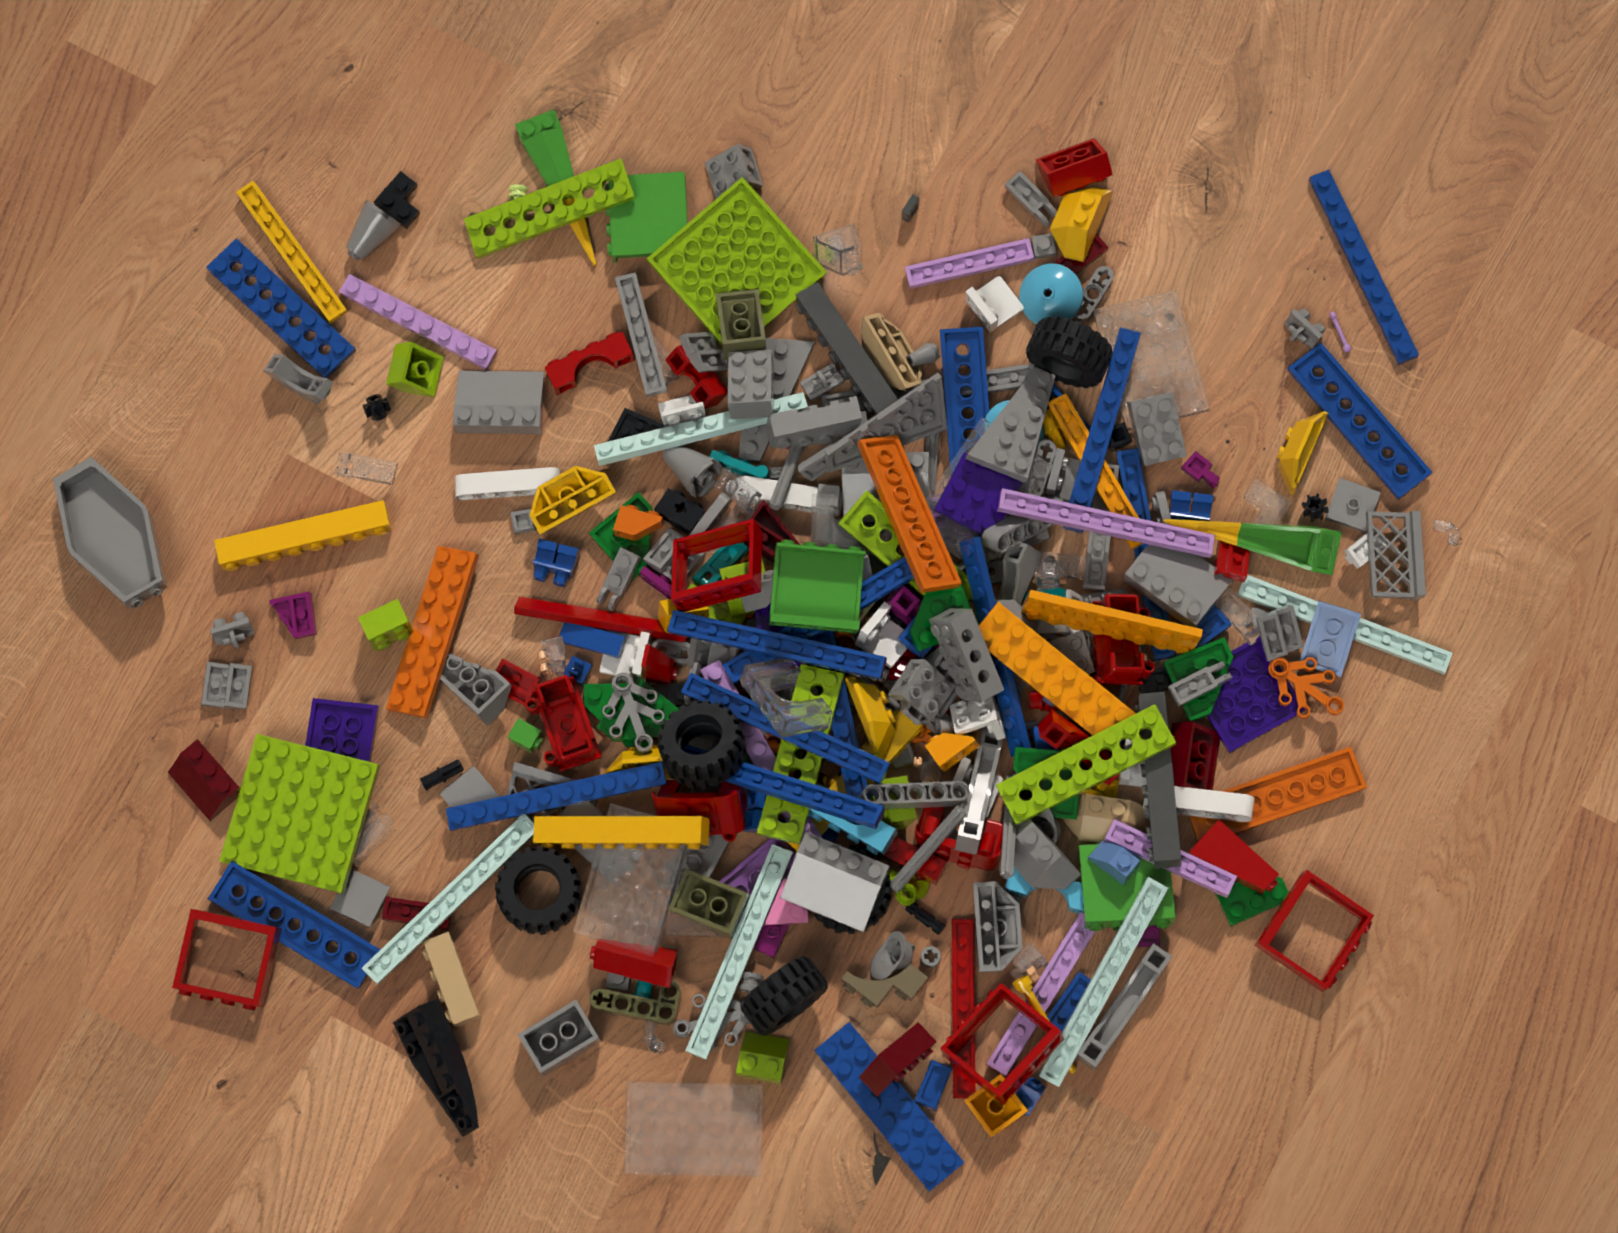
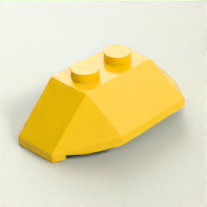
M1090 187L1064 195L1050 227V232L1064 258L1081 262L1085 261L1112 197V191Z
M1326 411L1297 421L1294 428L1289 427L1284 438L1288 440L1286 447H1280L1276 457L1280 459L1278 468L1289 493L1292 495L1296 491L1328 415Z
M574 466L537 487L529 516L541 535L592 508L615 494L616 491L606 473Z
M846 676L844 680L873 753L876 757L883 759L896 732L893 724L896 722L892 710H888L886 704L889 703L884 691L880 692L876 685Z
M653 745V748L647 753L639 752L636 747L628 748V751H623L603 774L663 762L658 745ZM664 767L666 778H671Z

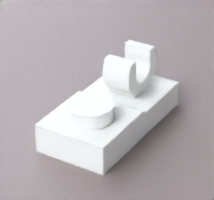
M1367 533L1344 551L1347 555L1345 557L1349 565L1353 563L1356 569L1369 560ZM1379 537L1374 540V546L1379 551L1387 546Z

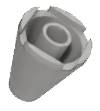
M366 200L346 248L349 249L347 254L357 261L359 258L364 260L398 230L401 224Z
M681 445L663 450V460L694 498L697 495L703 497L709 493L717 483L715 480L717 474L720 476L722 474V465L719 461Z

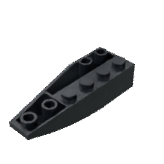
M438 999L419 1005L394 1021L393 1024L411 1063L462 1137L479 1128L475 1098L465 1060Z

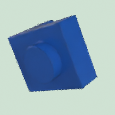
M1029 1077L1016 1092L1017 1097L1028 1110L1025 1113L1028 1117L1046 1089L1041 1081L1033 1077Z

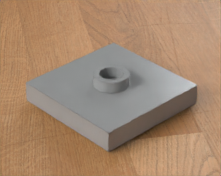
M1339 478L1328 508L1329 513H1326L1325 519L1366 533V512H1374L1381 492Z

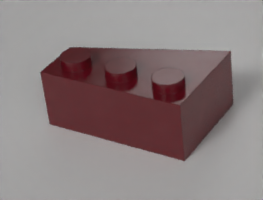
M763 500L750 519L754 518L762 530V556L774 563L777 542L781 543V540H792L794 544H800L782 524L778 516L770 509L766 501ZM749 540L742 542L749 547Z
M918 1022L882 1051L859 1078L878 1097L894 1082L898 1083L907 1074V1070L910 1072L920 1064L918 1060L922 1059L924 1061L933 1053L931 1048L937 1041Z

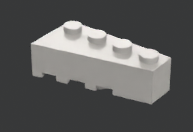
M857 396L849 397V401L839 403V400L830 401L829 406L820 408L817 407V404L811 405L802 412H799L798 409L769 414L766 430L770 447L783 449L789 446L805 447L810 444L826 445L836 440H841L859 427L862 415Z

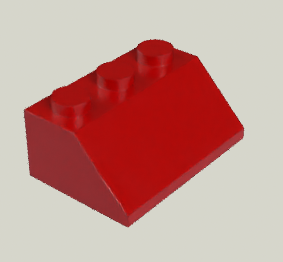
M1095 138L1035 159L1045 185L1053 197L1063 196L1073 189H1082L1087 184L1095 181H1104L1107 177L1113 175L1108 154Z

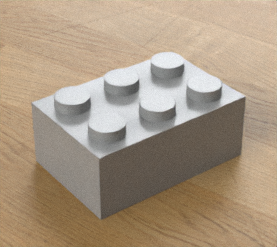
M772 349L728 353V408L731 419L761 418L774 414V361Z
M1173 392L1127 402L1142 466L1187 456Z
M577 1000L518 1034L542 1076L601 1042Z

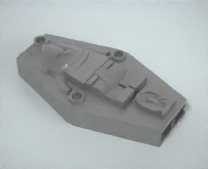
M92 457L53 478L67 549L80 566L129 610L141 606L145 600L160 595L164 589L168 588L153 518L145 505Z

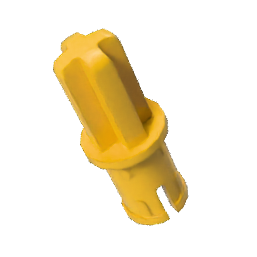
M1048 409L1043 421L1044 434L1055 443L1056 450L1057 448L1064 450L1066 449V444L1059 431L1060 427L1057 426L1052 413Z

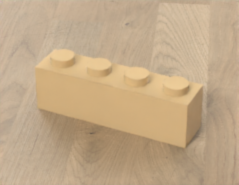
M446 932L423 941L425 948L422 949L425 960H430L433 968L429 969L433 981H438L440 986L437 993L441 1003L445 1002L448 1008L444 1012L449 1024L453 1022V1025L457 1028L480 1019L478 1007L451 934Z

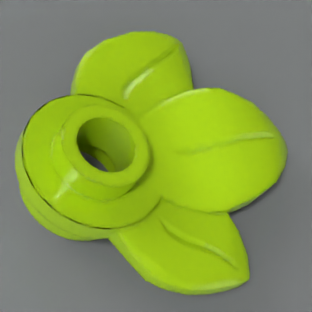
M890 870L889 875L891 881L898 874V872ZM914 875L900 892L895 891L897 901L905 906L913 904L916 899L923 898L927 894L929 882L925 880L916 881Z

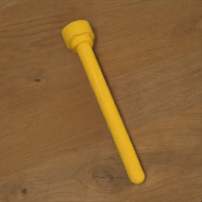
M1024 975L1014 981L1015 989L1024 994L1030 1006L1049 1021L1032 991L1033 987L1031 984L1033 982L1029 975ZM1074 1063L1071 1064L1068 1070L1070 1074L1076 1072Z

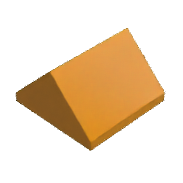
M1000 1074L989 1083L997 1088L1005 1079ZM983 1088L964 1100L990 1138L1009 1128L1028 1112L1016 1094L1004 1106Z

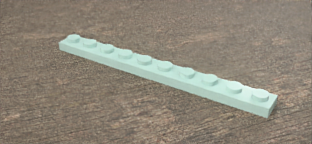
M803 392L774 399V413L798 409L799 412H802L808 408ZM727 411L594 445L598 464L602 466L764 425L767 423L768 417L731 419L730 413Z
M1247 575L1245 582H1242L1237 595L1273 610L1293 605L1296 619L1309 624L1312 623L1318 601ZM1362 618L1359 620L1353 638L1354 641L1443 675L1446 673L1453 654L1447 650Z
M526 815L520 816L362 967V970L379 985L503 866V863L513 856L512 854L520 850L533 837L534 823Z
M772 844L685 1050L687 1053L707 1060L793 852Z
M1150 877L1146 878L1063 1029L1062 1035L1064 1040L1049 1055L1038 1075L1058 1087L1062 1083L1168 888Z

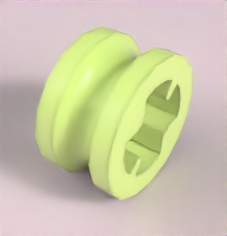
M519 184L509 186L511 193H509L508 198L513 200L524 196L528 188Z

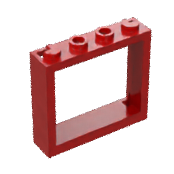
M754 518L673 540L671 601L678 611L687 612L761 592L762 530ZM749 540V573L687 589L688 556Z
M1305 870L1300 874L1254 946L1322 992L1327 990V988L1331 989L1333 984L1336 983V974L1339 970L1343 971L1349 962V959H1347L1351 951L1355 952L1361 944L1359 938L1363 932L1366 934L1370 930L1371 920L1374 915L1309 870ZM1308 884L1360 919L1321 980L1269 945Z
M190 909L172 988L179 989L178 994L192 996V993L200 994V999L213 1001L214 997L222 999L221 1003L234 1006L235 1002L242 1003V1008L255 1011L256 1007H264L282 928ZM199 920L268 935L253 999L184 983Z
M1000 983L994 991L990 990L982 1004L979 1003L975 1006L971 1016L958 1025L957 1031L952 1036L946 1038V1042L940 1049L946 1059L1004 1106L1061 1044L1064 1037L1061 1030ZM1004 1001H1007L1043 1030L1046 1035L1005 1080L995 1088L955 1054Z

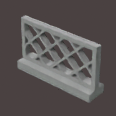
M1366 512L1371 598L1410 599V601H1419L1426 596L1421 512ZM1372 518H1380L1385 523L1380 531L1373 525ZM1395 518L1403 519L1404 528L1401 531L1391 523ZM1387 526L1396 534L1391 542L1381 533ZM1377 537L1387 545L1381 552L1374 546V540ZM1398 537L1405 543V549L1402 553L1392 544ZM1388 548L1398 556L1392 563L1383 555ZM1378 558L1388 566L1382 573L1375 567V561ZM1399 559L1406 564L1407 570L1403 574L1394 566ZM1389 569L1399 577L1393 584L1384 576ZM1379 579L1389 587L1386 592H1377L1376 583ZM1401 579L1408 585V593L1401 592L1395 586Z
M514 762L513 773L506 795L512 794L513 790L515 793H518L515 787L517 777L524 778L529 785V788L521 792L533 790L541 784L552 786L575 781V779ZM530 780H531V781H534V782H537V783L534 784V785H532L531 782H530ZM597 800L591 801V803L595 806ZM563 807L553 809L548 813L543 811L544 815L542 816H549L558 810L562 813ZM530 814L527 815V817L534 823V818H532Z

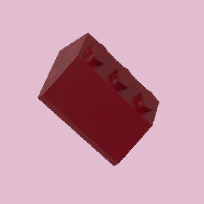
M1195 722L1172 723L1171 734L1176 741V745L1170 748L1174 786L1213 790L1220 744L1217 732Z
M198 739L180 753L168 771L169 775L209 821L234 802L241 790Z

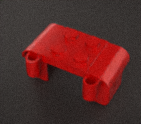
M1106 594L1102 601H1093L1092 603L1147 617L1150 616L1148 608L1139 607V597L1135 594ZM1093 634L1095 667L1099 684L1143 685L1140 679H1148L1155 670V664L1150 660L1144 661V653L1139 654V645L1133 641L1126 639L1117 640L1112 638V636L1104 634Z
M563 675L538 684L536 689L532 690L534 698H529L525 706L529 714L536 715L540 713L553 750L545 752L543 756L546 765L551 768L558 766L560 772L602 758L574 676ZM532 704H535V708H529ZM549 757H554L553 761H547Z
M667 780V785L660 787L657 796L655 791H652L657 816H702L709 818V835L722 834L723 839L727 842H733L737 834L746 827L744 815L748 803L744 787L722 781L717 796L715 793H678L681 784L676 782V780Z
M945 807L923 808L919 823L915 826L914 846L920 848L940 826ZM988 819L977 855L955 850L957 840L946 838L932 855L947 861L946 863L948 861L956 863L958 867L963 869L977 868L984 871H993L999 866L1001 859L1003 823Z

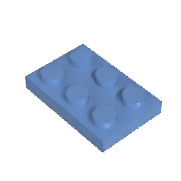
M1318 601L1300 661L1313 657L1317 661L1315 669L1323 672L1325 670H1332L1336 676L1341 677L1361 613ZM1306 662L1307 667H1314L1313 662Z

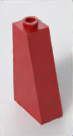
M1220 820L1188 852V854L1236 875V882L1261 894L1266 890L1270 892L1279 883L1276 880L1279 873Z
M598 939L596 945L591 947L590 959L594 960L593 968L670 988L676 971L678 949Z

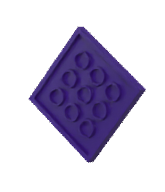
M1260 636L1231 651L1233 659L1227 674L1230 673L1232 679L1222 684L1211 714L1207 716L1229 754L1297 716L1298 704L1296 694L1287 679L1288 693L1292 696V701L1286 707L1278 703L1280 693L1277 679L1269 674L1268 666L1271 661L1266 660ZM1280 666L1275 667L1277 672H1283ZM1282 696L1281 700L1284 703H1287L1289 701V698L1287 696ZM1303 708L1299 710L1300 714L1306 711Z

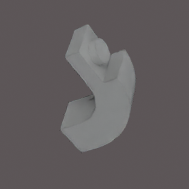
M274 353L263 370L287 389L317 404L330 394V388L334 384L328 378L310 374L286 356Z

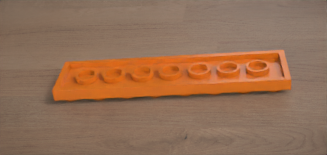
M898 435L860 439L857 446L920 593L958 588L962 582Z
M443 546L437 547L413 621V630L410 631L411 636L408 637L386 705L388 711L428 719L479 559L477 553Z
M1348 747L1223 790L1222 792L1247 794L1255 798L1252 821L1250 822L1188 816L1198 842L1218 820L1225 824L1233 833L1238 834L1367 789V785L1352 747Z

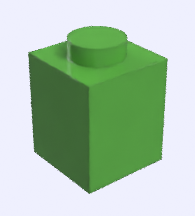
M520 718L517 719L507 736L509 742L533 754L535 749L538 750L544 741V738H542L543 733L540 729Z

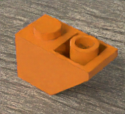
M633 505L620 506L613 532L615 536L637 541L662 528L664 524L663 517L654 511H648L647 513L639 511V508Z

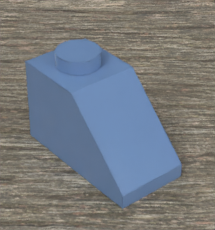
M1101 841L1088 857V859L1123 886L1138 869L1140 862L1138 858L1123 847Z

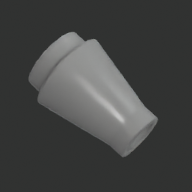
M925 343L907 355L906 360L910 367L935 363L939 359V350L934 343Z

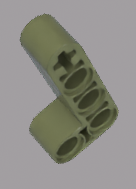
M672 980L670 987L677 989L674 997H667L665 995L667 987L662 986L658 1000L605 989H596L591 993L589 1001L598 1012L660 1025H671L677 1018L682 991L679 984ZM600 995H602L604 1000L611 1002V997H613L611 1004L612 1008H610V1005L607 1002H601V1004L598 1005L595 999H599ZM618 1001H628V1007L625 1010L617 1009ZM647 1004L650 1006V1011L648 1014L642 1015L638 1012L639 1007ZM670 1009L672 1016L669 1019H662L660 1017L662 1010Z

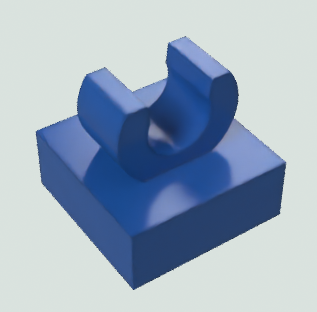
M572 655L562 675L574 676L576 683L583 686L593 666Z

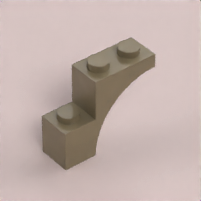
M909 964L899 974L884 980H865L852 975L848 971L841 980L844 983L842 987L851 994L856 992L862 997L860 1001L869 1008L874 1006L878 1009L893 988L896 989L894 993L904 1001L908 999L912 1002L928 981V977L912 964Z

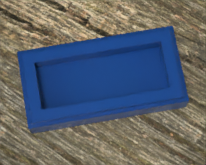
M931 1059L915 1102L936 1110L952 1067Z

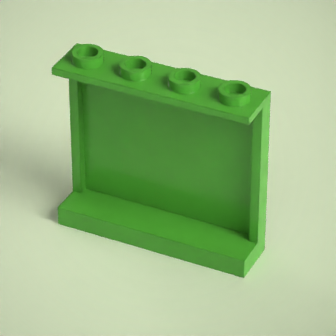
M685 172L628 175L636 199L606 210V216H610V223L606 224L607 236H611V243H607L608 256H612L613 263H616V258L650 256L688 223ZM609 181V184H605L606 191L614 187V182Z
M781 540V543L777 542L769 625L858 633L863 565L866 551H861L860 547L849 546L847 549H839V546L834 544L818 547L813 542H804L803 545L794 544L792 540Z
M1099 844L1079 845L1077 857L1080 863V873L1082 874L1084 929H1089L1090 931H1100L1103 928L1118 930L1147 877L1168 888L1148 926L1157 925L1158 928H1167L1174 924L1175 907L1170 871L1163 868L1155 869L1154 864L1135 856L1140 860L1138 869L1123 886L1088 859Z

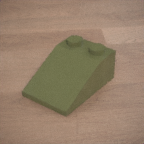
M758 289L716 294L724 360H728L729 352L766 350V338Z
M685 869L668 910L708 930L732 939L750 897L747 892Z

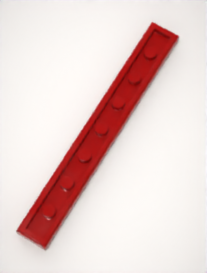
M520 596L514 607V614L636 635H641L642 631L650 633L651 637L684 643L687 640V637L666 633L657 619Z
M951 919L952 1035L957 1031L958 1025L971 1016L975 1008L974 919ZM975 1033L955 1054L973 1070H975ZM953 1064V1099H967L976 1092V1083Z

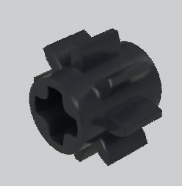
M380 394L367 397V404L362 405L366 417H371L373 421L386 418V411L391 410L387 398H382Z
M1319 493L1312 497L1307 495V503H1301L1302 508L1306 509L1303 511V516L1309 515L1311 522L1318 518L1323 520V513H1329L1328 507L1325 506L1327 499L1321 500Z

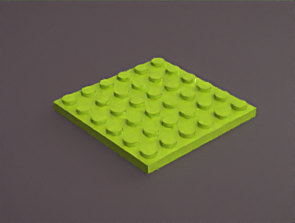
M743 177L646 259L721 345L716 294L758 289L765 327L796 301L797 293L815 284L827 273Z
M256 734L219 862L230 864L233 861L245 869L344 894L381 765Z

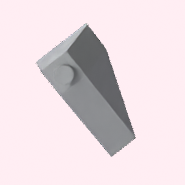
M448 653L440 681L487 726L504 711L512 686L497 671L485 669L476 663H469Z

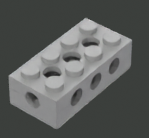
M950 608L929 619L932 634L937 638L939 651L948 665L947 671L955 682V690L961 700L983 702L1004 690L972 609Z

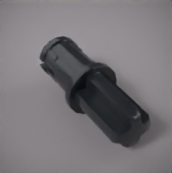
M455 760L442 768L437 767L436 771L421 777L420 781L427 791L443 781L446 783L447 779L461 773L464 768L459 760Z

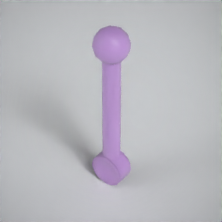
M1330 312L1329 316L1344 345L1343 350L1348 353L1351 351V346L1347 344L1335 312Z

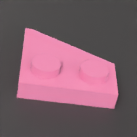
M783 879L779 886L764 926L808 923L807 909L780 898L787 879Z

